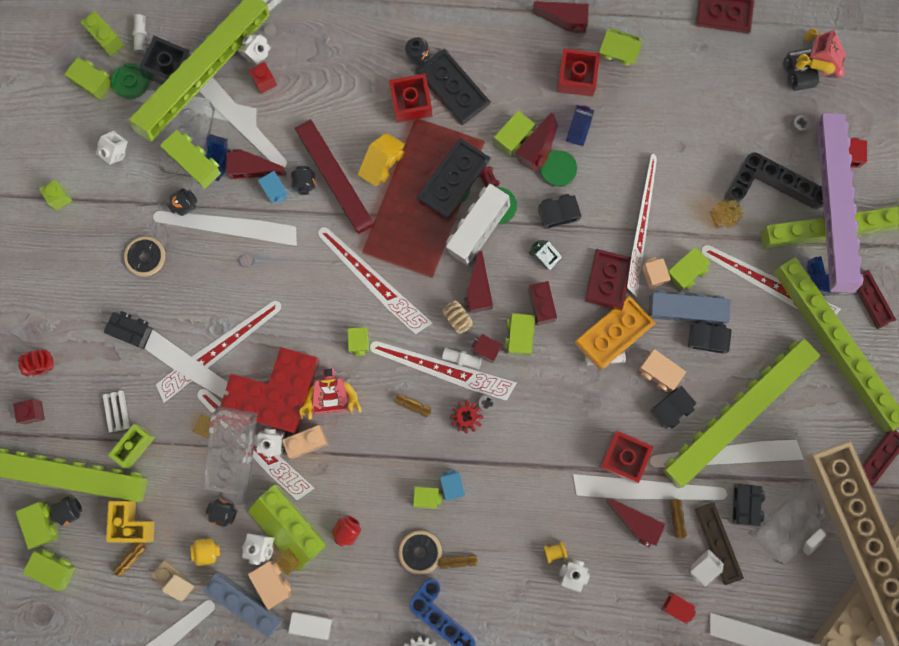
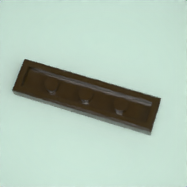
M712 502L695 508L711 552L724 564L723 572L720 573L723 584L728 585L744 579L715 503Z

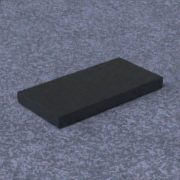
M445 48L416 69L418 75L426 74L428 87L462 126L491 103Z
M459 138L421 190L417 200L446 219H449L490 162L491 157Z

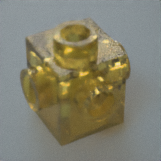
M728 199L723 200L710 211L716 229L727 226V228L736 226L743 217L742 208L737 204L736 200L730 202Z

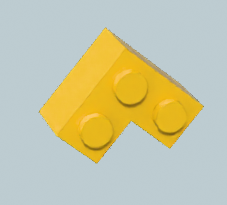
M386 132L369 145L358 176L374 186H378L381 182L384 183L389 177V168L394 165L395 161L401 160L405 144Z
M109 501L106 542H153L155 521H135L136 502Z

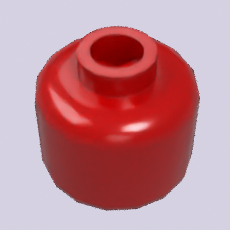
M352 516L339 518L331 532L334 542L342 547L344 545H353L361 533L359 521Z

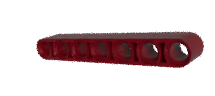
M309 119L295 127L298 136L358 235L375 226L313 121Z

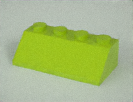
M273 485L247 511L268 537L274 538L273 543L298 572L329 545L278 485Z

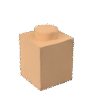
M657 257L646 260L642 271L649 289L667 284L671 280L663 258L657 260Z

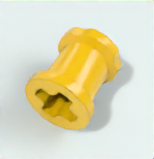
M563 541L550 547L543 546L548 564L552 560L559 558L567 559V552Z

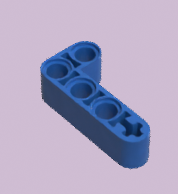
M434 578L427 579L410 601L411 611L451 645L463 646V642L458 638L459 633L462 632L461 638L465 641L470 639V645L475 646V639L472 634L433 603L440 593L441 586L438 580ZM428 583L436 584L437 591L435 593L427 592L426 585ZM416 599H421L424 601L425 606L419 610L414 607L413 602ZM432 612L439 613L441 618L438 622H432L429 619V615ZM448 625H453L456 628V632L453 635H448L445 633V628Z

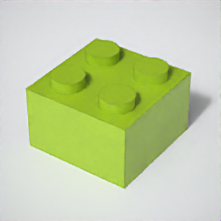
M608 27L599 53H602V57L612 60L614 57L620 59V63L630 66L631 63L635 64L643 38Z

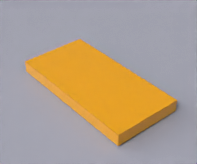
M628 296L624 301L622 311L611 310L581 335L574 344L602 371L652 328L656 322Z

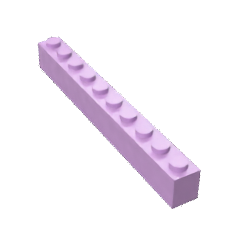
M823 113L817 123L830 292L855 293L863 284V275L860 274L862 259L858 253L860 240L857 238L858 222L855 221L857 206L853 200L855 188L852 187L853 171L850 168L852 155L849 154L850 138L847 136L849 123L846 122V114Z

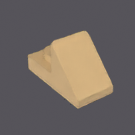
M164 560L151 575L153 579L164 587L161 591L181 602L195 587L188 578L167 560Z

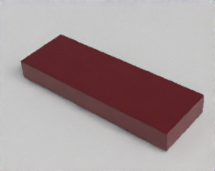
M867 270L860 273L863 275V284L856 291L876 328L879 329L896 321L870 271Z
M896 430L887 432L861 465L871 486L876 484L899 454V432Z

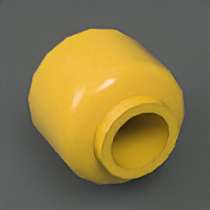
M212 538L196 540L193 546H190L191 562H195L197 566L212 565L216 562V557L220 556L219 544L215 545V541Z

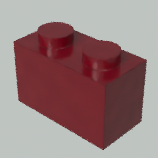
M549 281L529 285L528 292L535 315L536 326L555 322L557 314Z

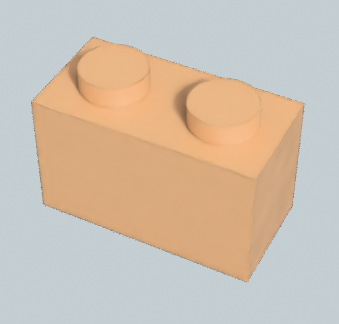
M655 349L648 354L638 369L644 379L657 383V388L663 392L674 391L686 373L684 369Z
M320 425L282 440L289 459H295L329 445L324 430Z
M273 560L248 574L268 610L292 595L290 583L287 580H283L281 576L282 570L277 562L274 563Z

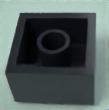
M153 36L139 66L141 76L163 85L169 76L181 66L182 62L190 57V51L157 36Z

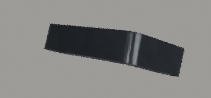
M756 152L750 153L741 163L724 196L728 204H738L746 196L754 179H757L812 209L823 207L822 186ZM749 161H753L755 166L750 165ZM766 169L770 170L772 175L767 174ZM740 176H744L747 182L742 181ZM782 178L787 179L789 184L784 183ZM799 187L804 188L805 193L801 192ZM732 191L736 192L739 198L734 197ZM816 196L821 197L822 202L818 201Z

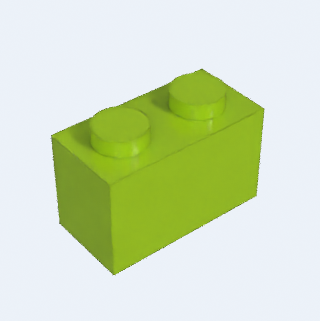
M95 10L81 21L89 34L110 57L125 46Z
M77 57L64 75L73 84L100 101L112 86L109 74L102 69L96 70L94 68L95 65L87 59L83 61Z
M517 111L494 137L493 144L511 157L534 132L535 123L520 111Z
M694 247L668 271L671 279L670 282L679 292L684 288L688 290L696 283L694 279L697 276L701 278L709 271L707 267L711 262L697 247Z
M512 313L511 319L507 318L506 330L510 331L509 337H505L504 349H508V354L531 356L535 315Z
M133 424L108 456L121 467L131 468L156 437L143 426Z
M38 502L16 511L28 549H36L59 539L57 535L59 533L58 527L50 518V512L52 511L46 502Z
M50 550L34 551L22 574L56 591L65 590L76 567L71 565L72 562L66 558L60 557L59 559L53 556L54 553Z

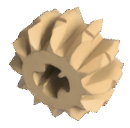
M457 301L449 303L442 310L443 315L458 334L466 332L473 325L471 318Z

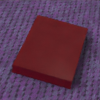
M699 0L695 26L750 34L755 0Z
M596 249L584 302L622 311L627 291L631 257Z

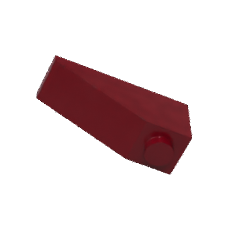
M534 1L533 14L567 32L580 34L587 30L589 4Z
M550 113L515 151L519 163L535 173L548 160L558 128V123L553 113Z
M240 149L226 152L227 174L231 180L263 178L273 171L277 176H287L283 166Z
M478 251L467 290V297L464 298L465 308H469L470 313L493 309L482 251Z
M607 498V504L632 535L639 539L638 543L646 547H650V545L657 546L666 525L665 523L618 501Z

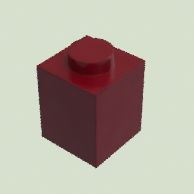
M482 334L480 338H475L471 347L474 348L473 354L493 364L503 344Z
M31 399L13 404L16 423L30 424L45 420L42 401Z

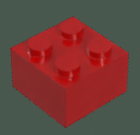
M563 48L557 92L593 97L597 84L600 53Z
M426 74L389 80L396 123L433 117Z
M614 431L599 468L632 483H639L654 446L620 431Z

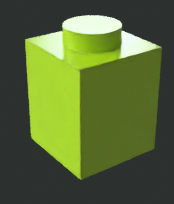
M56 179L39 188L47 204L55 210H59L73 202L65 186Z
M367 327L348 328V348L350 354H354L355 357L365 356V353H370L369 330Z
M415 487L413 507L437 509L438 504L442 505V493H439V488Z

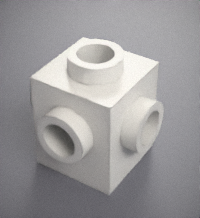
M249 34L242 40L243 44L237 51L249 63L258 65L260 61L267 57L271 47L262 35Z
M114 131L102 135L97 143L96 155L108 164L121 161L125 156L128 141Z
M275 427L262 428L255 435L254 445L257 446V453H263V456L281 455L284 451L282 440L285 439L286 431L276 430Z
M247 533L246 541L242 547V558L249 559V563L261 565V562H269L273 554L272 545L274 538Z
M573 559L572 562L567 561L566 565L562 564L559 576L562 577L559 584L581 592L583 584L587 585L590 573H587L588 568L583 567L584 562ZM576 571V576L572 577L573 572Z

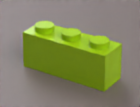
M176 129L160 146L200 186L206 189L221 174L218 170L219 165L212 158L208 160L204 156L206 152L199 145L195 147L191 143L193 140L185 132L181 134Z

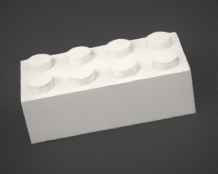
M492 184L481 190L477 203H473L470 206L466 219H461L457 225V232L454 235L451 234L446 241V248L449 254L468 267L511 206L509 195Z

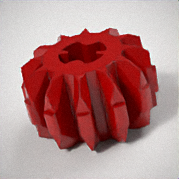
M39 349L24 353L18 360L19 370L22 375L27 377L47 373L54 367L53 356H51L49 351Z
M468 400L465 401V407H463L461 402H458L460 410L455 407L452 408V411L457 413V415H450L451 419H457L452 423V426L460 424L457 428L458 432L461 431L462 427H465V434H468V427L475 432L476 429L473 424L478 427L481 426V423L476 421V419H483V415H476L482 409L474 410L475 402L472 403L471 407H468ZM469 412L472 420L464 422L462 414Z

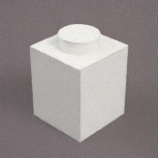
M707 550L692 564L690 572L698 583L701 582L704 586H707L723 572L724 564L710 550Z

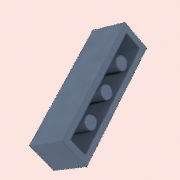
M656 290V292L650 295L649 316L652 319L694 323L696 321H705L708 324L725 325L730 322L731 299H724V296L715 295L713 298L705 297V294L689 296L685 292L667 294L665 290Z
M221 572L215 573L203 590L204 593L268 638L274 634L284 619L283 616L272 608L268 610L262 601Z

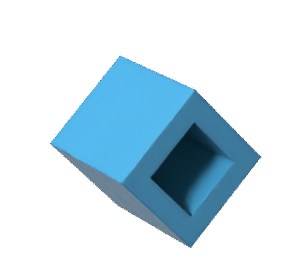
M274 171L258 180L272 204L282 202L289 195Z
M455 470L443 472L444 476L440 477L445 499L450 500L465 496L460 473H455Z

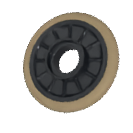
M138 237L132 240L126 247L124 262L127 269L134 275L141 277L151 276L162 268L165 262V250L163 245L153 237ZM143 252L149 253V258L146 261L140 260V255Z
M413 531L407 534L400 543L398 550L399 560L402 566L410 573L417 575L430 573L438 566V560L442 557L441 544L428 531ZM417 547H423L426 550V555L423 558L415 556L414 551Z

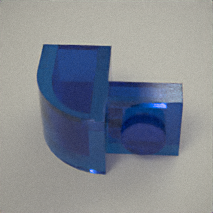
M576 105L566 142L584 146L594 115L593 109L585 105Z
M209 134L205 157L208 160L212 158L218 163V170L221 174L215 181H219L227 168L226 152H231V150L228 149V139Z
M822 256L814 257L807 262V272L811 275L810 278L823 296L841 293L830 292L829 274L825 272Z

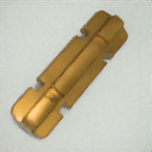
M400 393L397 394L394 400L396 404L404 405L405 408L416 413L419 412L425 417L430 415L431 407L423 406L422 403L409 397L405 398L406 396Z
M680 499L671 500L673 526L676 528L674 530L675 537L677 539L686 538L683 510H681L682 502Z
M137 543L133 547L134 550H131L120 561V564L116 565L113 573L117 577H122L127 572L126 569H129L140 558L139 555L147 550L143 543Z
M474 554L468 555V557L464 555L450 557V559H447V557L440 558L438 560L439 568L466 567V565L476 566L477 556Z

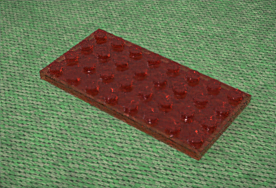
M415 118L402 150L404 154L396 165L375 218V225L371 228L362 253L433 279L462 201L449 219H446L417 200V196L459 138L481 152L485 141Z

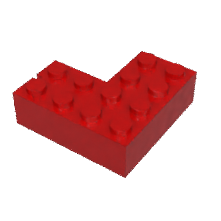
M280 347L268 384L230 374L225 389L229 393L228 395L224 394L219 412L297 434L302 420L300 418V409L303 407L309 389L313 385L320 360L311 355Z

